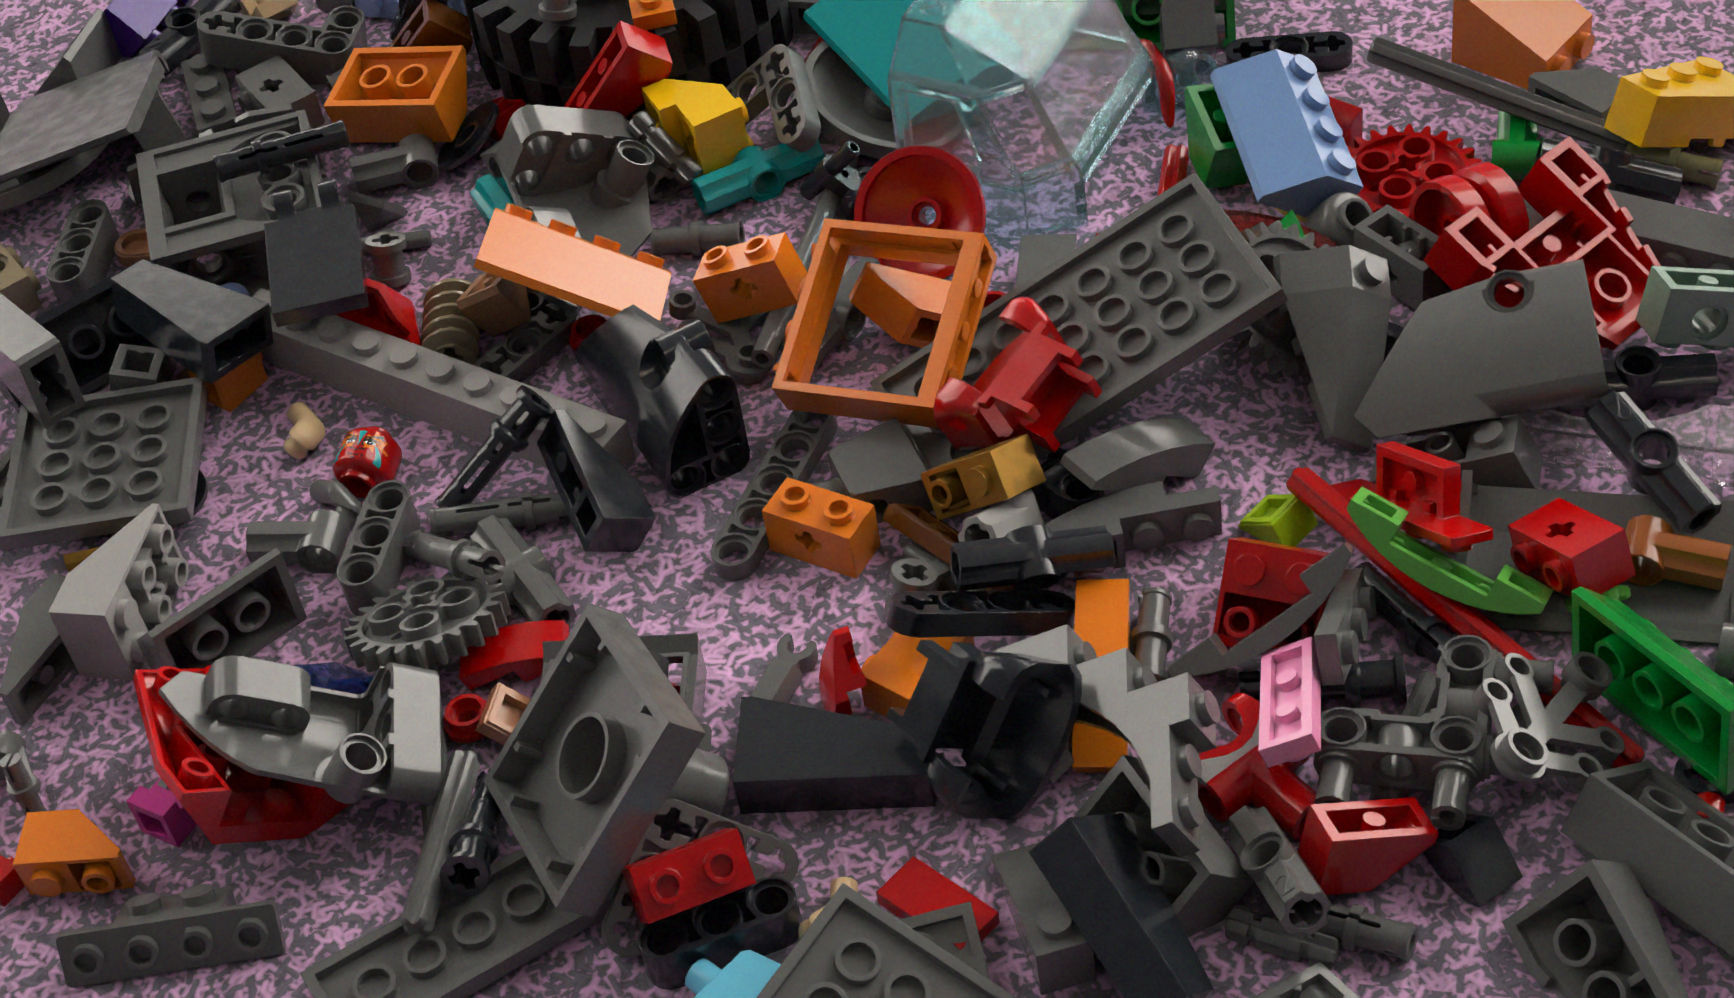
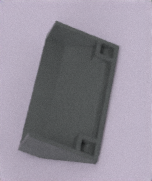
M1462 470L1460 516L1492 527L1493 539L1473 544V549L1470 551L1456 553V561L1493 581L1496 580L1505 564L1518 570L1510 554V549L1513 545L1507 525L1559 497L1624 529L1628 521L1633 517L1652 515L1669 523L1674 533L1681 534L1650 496L1482 486L1473 483V470ZM1719 500L1722 503L1720 513L1706 527L1694 534H1682L1732 545L1722 591L1668 579H1662L1658 584L1647 587L1636 586L1626 581L1619 584L1627 585L1631 591L1630 598L1620 602L1642 618L1650 620L1659 631L1674 642L1719 645L1723 623L1734 624V501ZM1553 590L1541 614H1509L1475 607L1500 629L1572 634V612L1567 611L1565 601L1570 597Z

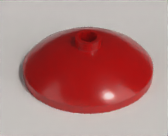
M908 146L890 152L881 158L865 175L855 200L854 221L984 233L986 204L983 191L976 176L957 156L936 147ZM932 207L936 212V219L932 224H929L926 221L925 214ZM875 258L884 266L941 279L951 277L956 266Z

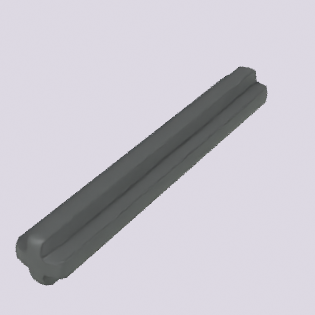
M457 749L449 757L401 916L404 931L408 934L414 935L418 933L425 936L433 930L445 889L439 876L440 868L445 858L450 855L449 841L451 835L464 823L480 768V763L477 761L478 756L471 750L464 752Z

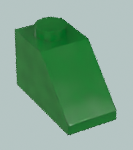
M1213 84L1186 86L1184 95L1189 157L1198 177L1206 188L1246 184L1248 176Z

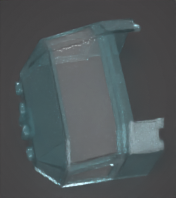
M914 0L902 16L887 79L897 149L908 146H931L948 151L961 159L976 176L984 194L986 204L984 233L1020 241L1021 235H1044L1048 231L1067 225L1070 230L1087 225L1086 181L1139 100L1142 101V107L1145 112L1158 115L1155 66L1148 51L1125 21L1114 0ZM931 207L926 211L925 218L935 221L936 212Z

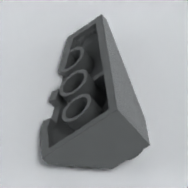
M1352 245L1278 254L1273 258L1274 278L1288 299L1287 302L1279 306L1281 315H1290L1297 335L1291 341L1295 355L1304 356L1312 378L1307 385V389L1325 440L1361 453H1367L1372 449L1373 433L1360 423L1354 415L1384 361L1392 302L1388 259Z

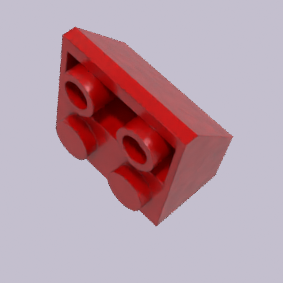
M1244 537L1228 539L1213 634L1216 632L1225 646L1233 647L1310 594V590L1299 575L1329 553ZM1331 593L1311 617L1296 631L1267 651L1311 636L1314 639V633Z

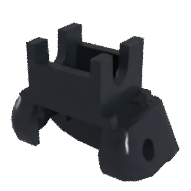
M920 640L916 650L928 658L925 668L906 710L904 708L890 707L886 717L921 745L917 756L923 763H929L925 773L928 774L930 786L940 801L951 811L965 819H1017L1026 813L1040 797L1066 748L1077 719L1082 697V675L1074 664L1025 654L981 651L971 643L953 642L948 652L932 640ZM936 749H963L961 757L966 762V766H954L936 752Z

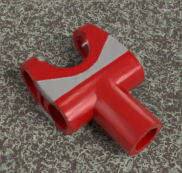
M1237 692L1222 703L1221 709L1227 724L1238 736L1223 746H1217L1215 749L1199 753L1202 775L1197 778L1198 798L1203 809L1222 823L1228 821L1229 817L1243 806H1248L1251 803L1256 808L1264 806L1282 830L1294 840H1301L1309 806L1315 803L1316 791L1293 772L1306 763L1310 755L1297 762H1284L1267 768L1258 751L1260 702L1245 693Z

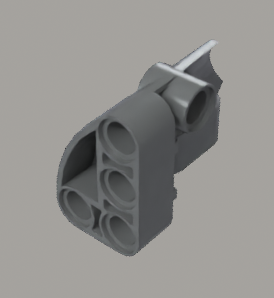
M526 105L519 108L511 116L496 153V161L515 205L534 212L531 218L532 221L549 226L551 219L564 222L578 228L575 234L576 237L593 242L595 235L608 238L621 244L620 253L633 257L652 232L647 176L655 159L654 153L645 144L636 140L635 136L627 128L628 122L625 116L619 112ZM543 293L546 300L571 313L580 307L579 305Z
M1583 259L1523 271L1503 270L1489 279L1421 302L1381 366L1354 417L1380 439L1403 435L1404 437L1429 435L1477 425L1490 420L1502 419L1501 416L1550 407H1556L1557 412L1594 406L1599 398L1608 394V386ZM1507 284L1517 285L1524 291L1523 300L1512 308L1500 306L1495 301L1497 291Z
M232 655L216 660L211 665L207 675L181 671L162 686L158 692L172 711L196 736L225 759L250 773L324 788L329 796L345 804L358 803L368 795L430 806L437 795L441 778L440 683L439 674L435 670L389 662L386 666L380 665L365 693L353 694L311 686L309 673L297 666Z

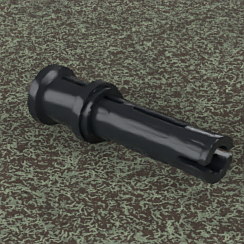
M521 385L516 391L518 397L501 418H493L489 427L491 434L464 464L463 468L450 482L444 492L435 499L436 505L440 508L471 504L512 453H520V451H524L529 446L527 439L544 419H550L554 411L552 406L535 391ZM527 411L529 413L528 416L518 425L516 422ZM500 442L501 444H503V446L499 450H497L496 446ZM485 460H488L489 463L472 484L465 488L464 485Z
M1403 653L1394 654L1391 660L1358 661L1357 664H1352L1344 685L1322 686L1321 682V700L1346 698V703H1352V706L1360 705L1362 699L1396 697L1398 702H1407ZM1239 671L1240 693H1245L1259 702L1261 671Z
M484 770L477 777L474 794L471 798L464 824L451 835L449 841L450 855L445 858L440 868L439 876L442 884L448 891L457 896L471 897L484 892L491 876L489 865L497 858L499 842L495 833L502 812L484 782L487 775Z

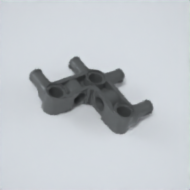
M1460 635L1450 639L1445 643L1437 664V708L1431 709L1430 713H1424L1421 717L1381 714L1379 709L1367 708L1351 709L1336 707L1321 714V751L1315 752L1313 761L1314 768L1319 775L1314 804L1350 802L1353 784L1434 790L1431 809L1433 825L1447 831L1461 829L1465 824L1469 792L1480 781L1484 782L1485 779H1490L1491 775H1502L1497 769L1490 751L1491 744L1494 741L1493 734H1491L1492 717L1482 713L1475 706L1472 694L1484 679L1496 678L1495 668L1503 660V652H1498V649H1492L1486 640L1478 636ZM1527 659L1535 671L1533 679L1538 693L1552 696L1554 660Z

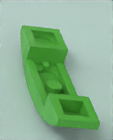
M1364 487L1359 489L1346 508L1356 526L1380 554L1410 578L1445 597L1484 610L1526 615L1541 614L1553 592V589L1507 564L1504 565L1496 580L1493 581L1401 531L1400 528L1409 512Z

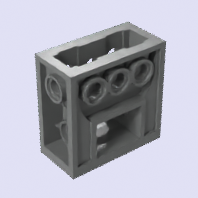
M305 109L135 154L151 262L219 286L227 283H239L248 290L250 297L261 288L270 291L264 224L277 221L273 193L291 189L294 207H297L298 211L321 207L317 183L328 181L321 155L270 168V173L265 175L255 172L227 180L224 183H220L212 155H219L251 146L250 141L259 139L263 143L312 129ZM202 190L210 194L208 199L198 202L187 200V196L194 191ZM211 253L221 255L220 259L212 264H203L197 261L198 257Z

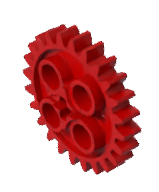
M1407 124L1404 132H1397L1392 125L1388 126L1386 135H1381L1377 131L1371 130L1369 141L1356 137L1354 138V148L1347 147L1350 155L1356 162V170L1364 186L1357 195L1368 203L1373 214L1388 204L1410 218L1409 205L1414 190L1423 182L1442 175H1453L1461 168L1482 162L1481 159L1474 158L1475 149L1473 147L1463 149L1462 138L1448 141V131L1446 130L1436 136L1431 135L1430 126L1424 127L1420 133L1414 132L1411 124Z

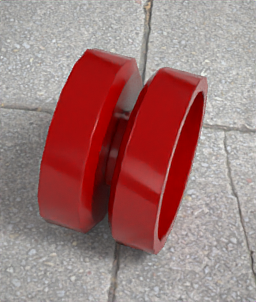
M1490 162L1475 163L1457 170L1453 175H1442L1423 182L1414 190L1409 205L1410 219L1438 236L1442 234L1446 227L1476 205L1513 242L1529 231V217L1525 201L1517 185L1502 168Z

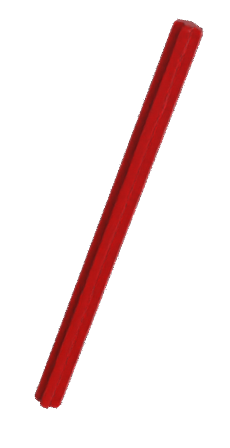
M1298 467L1292 472L1291 477L1286 482V486L1294 496L1432 614L1440 617L1458 636L1473 635L1481 637L1490 644L1492 649H1498V652H1503L1504 657L1508 653H1517L1526 659L1537 660L1475 607L1445 597L1425 587L1395 567L1377 551L1356 526L1346 509L1349 501L1308 467ZM1554 675L1552 696L1539 694L1545 706L1549 704L1561 689V680L1556 675ZM1588 702L1579 703L1563 722V724L1593 729L1605 726L1616 731L1623 739L1625 749L1610 765L1613 768L1639 763L1645 758L1644 750Z

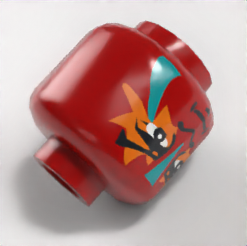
M370 426L353 429L345 435L333 462V474L356 498H366L370 490L377 484L395 479L402 461V450L391 434L383 428Z

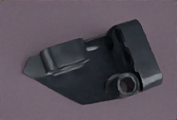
M633 304L603 323L577 347L574 354L585 380L609 415L627 421L632 440L671 496L675 498L686 497L742 471L747 466L750 460V449L736 383L716 356L711 337L700 320L696 319L673 330Z

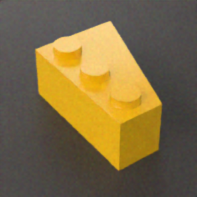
M1701 56L1697 57L1696 60L1684 63L1674 62L1666 67L1644 69L1640 73L1622 76L1604 128L1640 148L1688 147L1691 139H1709L1707 142L1709 146L1723 147L1726 139H1734V75L1723 70L1724 65L1718 60Z

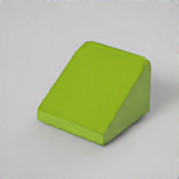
M1267 494L1237 526L1239 529L1262 541L1296 547L1318 523L1312 510L1293 494Z

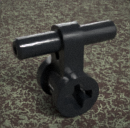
M847 141L833 155H826L814 167V174L800 187L801 195L807 200H813L825 188L832 191L842 199L840 211L844 218L849 221H854V206L857 192L865 175L872 168L861 167L855 170L849 166L860 154L858 144L853 141Z

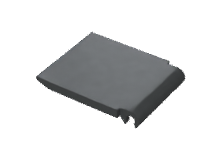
M155 49L25 99L18 110L11 112L0 133V184L138 132L160 82L166 80L164 74L170 72L163 55Z

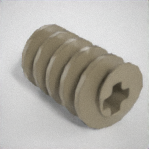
M458 278L443 279L434 283L426 291L423 300L421 346L474 365L478 360L477 356L480 349L478 343L480 340V326L461 312L456 304L458 298L472 283Z

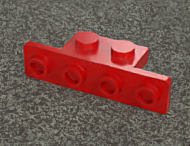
M1395 441L1376 444V484L1364 479H1354L1330 485L1349 502L1359 489L1364 487L1407 510L1409 514L1400 529L1405 530L1408 535L1416 539H1428L1440 544L1442 550L1447 552H1467L1473 549V544L1493 539L1492 527L1460 516L1461 465Z

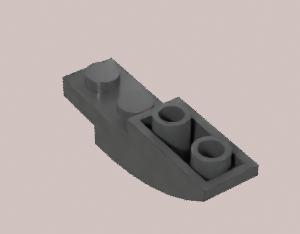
M1162 481L1128 488L1090 501L1057 517L1044 526L1049 527L1050 532L1105 525L1113 539L1115 549L1113 569L1126 567L1125 551L1135 549L1149 550L1158 545L1186 540L1199 541L1209 536L1222 534L1221 499L1217 486L1166 495Z

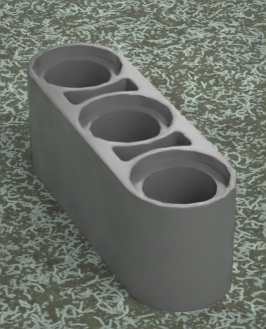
M90 199L78 203L68 215L46 272L59 305L102 282L107 277L115 255L114 244L120 236L109 209L102 200Z
M395 480L385 481L377 484L370 490L338 564L337 578L349 609L356 616H360L359 608L374 606L373 598H386L390 596L389 589L397 588L408 560L404 554L403 546L413 547L414 543L404 541L405 537L414 530H420V520L410 491L403 482Z

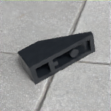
M554 409L537 441V446L584 551H637L656 519L653 508L649 504L640 483L563 409Z

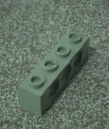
M1651 266L1635 320L1648 334L1652 342L1665 348H1678L1681 344L1701 345L1710 350L1722 351L1727 349V347H1734V270Z

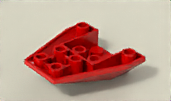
M211 665L205 668L190 669L163 666L159 669L135 670L133 682L155 771L212 845L304 838L350 805L336 801L328 795L324 788L250 773L211 749L183 723L158 692L162 686L181 671L207 675Z

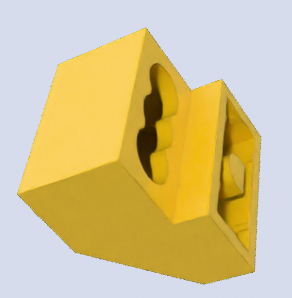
M663 79L641 88L646 111L657 122L655 126L657 128L662 127L686 151L685 156L692 157L702 167L698 177L732 164L740 150L754 145L751 137L746 132L745 123L749 122V114L744 102L740 97L734 98L723 84Z

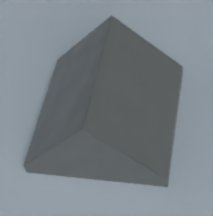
M99 8L96 9L35 95L114 66L119 62L122 55L105 12Z

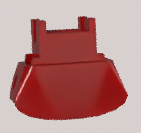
M1018 297L1012 299L998 317L1001 321L1026 332L1022 333L1002 350L973 386L950 377L936 394L933 406L934 420L956 450H980L1028 433L1031 442L1055 453L1060 447V443L1053 434L1058 425L1083 393L1097 399L1103 391L1093 376L1077 369L1084 360L1077 350L1066 345L1056 327L1041 307L1031 297Z

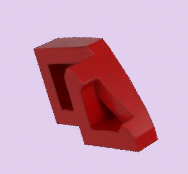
M848 626L833 630L826 643L820 664L819 692L822 705L826 711L853 716L847 692L868 685L855 656Z

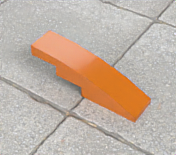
M1129 579L1076 580L1074 632L1084 642L1088 641L1093 646L1097 657L1123 648H1127L1130 651ZM1075 723L1072 730L1073 773L1110 772L1122 755L1128 756V742L1105 730Z

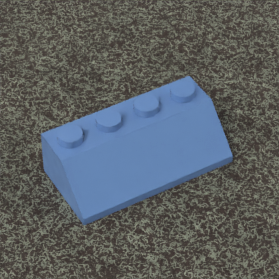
M1275 49L1214 69L1210 74V78L1258 203L1287 212L1293 209L1295 214L1308 217L1314 207L1335 193L1350 192L1358 194L1364 186L1356 170V162L1350 155L1344 141L1343 131L1335 119L1329 104V97L1324 92L1316 73L1317 68L1309 58L1301 54L1293 55Z

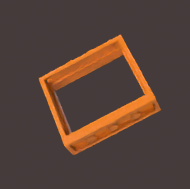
M824 218L817 243H812V260L807 276L799 284V301L794 317L787 323L785 329V346L780 362H777L773 368L776 375L771 387L788 410L883 422L896 417L900 424L940 429L934 420L933 406L936 394L950 377L962 381L997 255L984 233ZM849 255L956 266L918 397L809 384Z

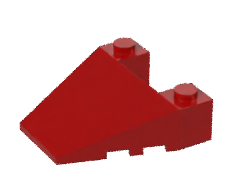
M1570 136L1540 157L1518 187L1522 197L1544 218L1543 221L1513 242L1476 205L1444 229L1423 260L1454 291L1489 279L1503 270L1523 271L1583 259L1600 346L1615 350L1642 328L1635 319L1651 266H1661L1648 244L1642 246L1630 227L1634 219L1626 206L1619 208L1609 192L1608 186L1611 184V181L1604 169ZM1507 284L1497 291L1495 301L1500 306L1512 308L1523 300L1524 291L1517 285Z

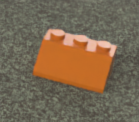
M463 45L354 48L323 107L332 123L338 120L343 121L350 143L400 142L404 137L418 133L428 136L433 142H453L468 112L466 50Z

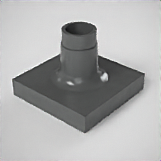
M590 603L583 610L490 768L484 782L556 909L594 918L653 819L669 824L678 823L675 820L677 811L673 808H670L667 815H656L666 799L680 800L719 815L728 794L729 771L726 762L721 756L698 749L700 742L706 734L624 614ZM696 816L694 828H699L703 824L704 819Z

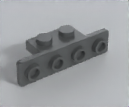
M211 884L195 885L185 889L181 894L160 897L155 892L139 894L124 903L112 925L62 932L56 939V946L68 987L85 986L283 954L286 948L278 908L274 900L236 905L232 886L214 889Z

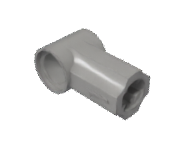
M1032 488L1007 500L991 504V508L964 519L962 531L957 536L959 542L1002 538L1010 531L1020 527L1045 525Z

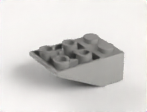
M152 503L69 572L48 611L81 677L133 680L135 670H141L144 662H147L137 639L170 618L171 604L178 589L187 582L189 574L188 563L179 550L174 539L173 529L168 525L159 504Z

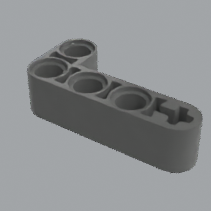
M340 6L333 9L328 14L322 28L224 11L207 12L197 20L201 55L206 63L246 71L274 56L280 55L304 81L325 85L327 83L324 77L344 68L354 48L368 47L365 15L362 10L354 6Z

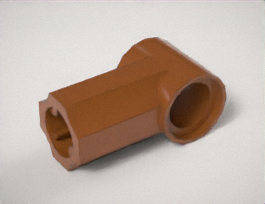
M1652 515L1635 516L1628 521L1625 532L1636 575L1626 580V582L1636 586L1647 587L1658 584L1662 579H1668L1722 591L1732 545L1674 533L1669 523Z

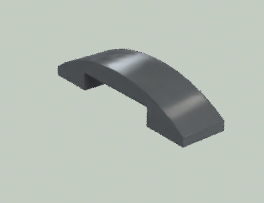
M1346 541L1299 575L1310 590V594L1230 649L1226 648L1215 632L1167 666L1166 670L1171 677L1186 672L1191 676L1213 673L1246 662L1280 643L1310 618L1329 596L1350 561L1354 551L1351 544Z

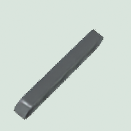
M792 411L712 544L710 550L715 573L720 578L727 581L743 580L751 576L757 569L769 549L765 524L756 528H748L743 526V524L750 518L763 517L762 509L774 495V493L763 491L768 485L777 482L783 483L786 477L805 483L808 482L837 432L838 423L835 415ZM822 416L827 418L820 425L808 426L803 424L811 417ZM803 449L808 451L805 456L798 459H787L784 457L791 450ZM732 552L747 554L738 563L732 564L722 561L726 555Z

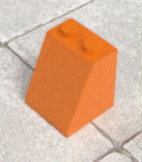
M1453 0L1451 62L1528 90L1529 76L1534 72L1570 70L1579 59L1584 60L1589 56L1595 41L1594 34H1591L1593 14L1575 0Z

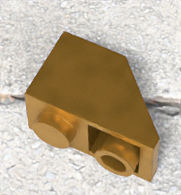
M1028 433L993 444L920 473L938 520L1007 500L1046 481Z

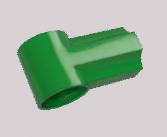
M1498 111L1497 139H1493L1491 163L1502 168L1513 181L1522 182L1533 167L1537 148L1540 144V141H1537L1538 125Z

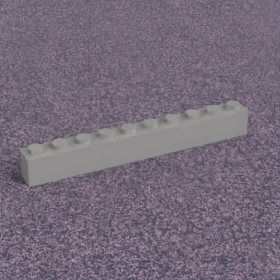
M261 288L252 296L269 303L274 343L261 351L263 361L480 443H483L491 434L489 431L490 422L494 417H502L518 397L516 394L517 389L523 385L539 394L553 409H563L627 471L637 460L626 420L337 315L277 327L272 315L270 291ZM527 411L524 412L516 423L520 425L529 413ZM544 419L527 439L529 446L524 451H520V453L513 452L512 455L547 468L537 446V441L549 419ZM499 442V444L496 446V449L499 450L503 446V444Z

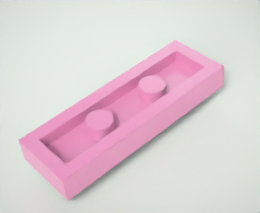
M1312 636L1261 654L1258 751L1267 768L1284 762H1297L1312 753L1321 751V676L1315 641Z

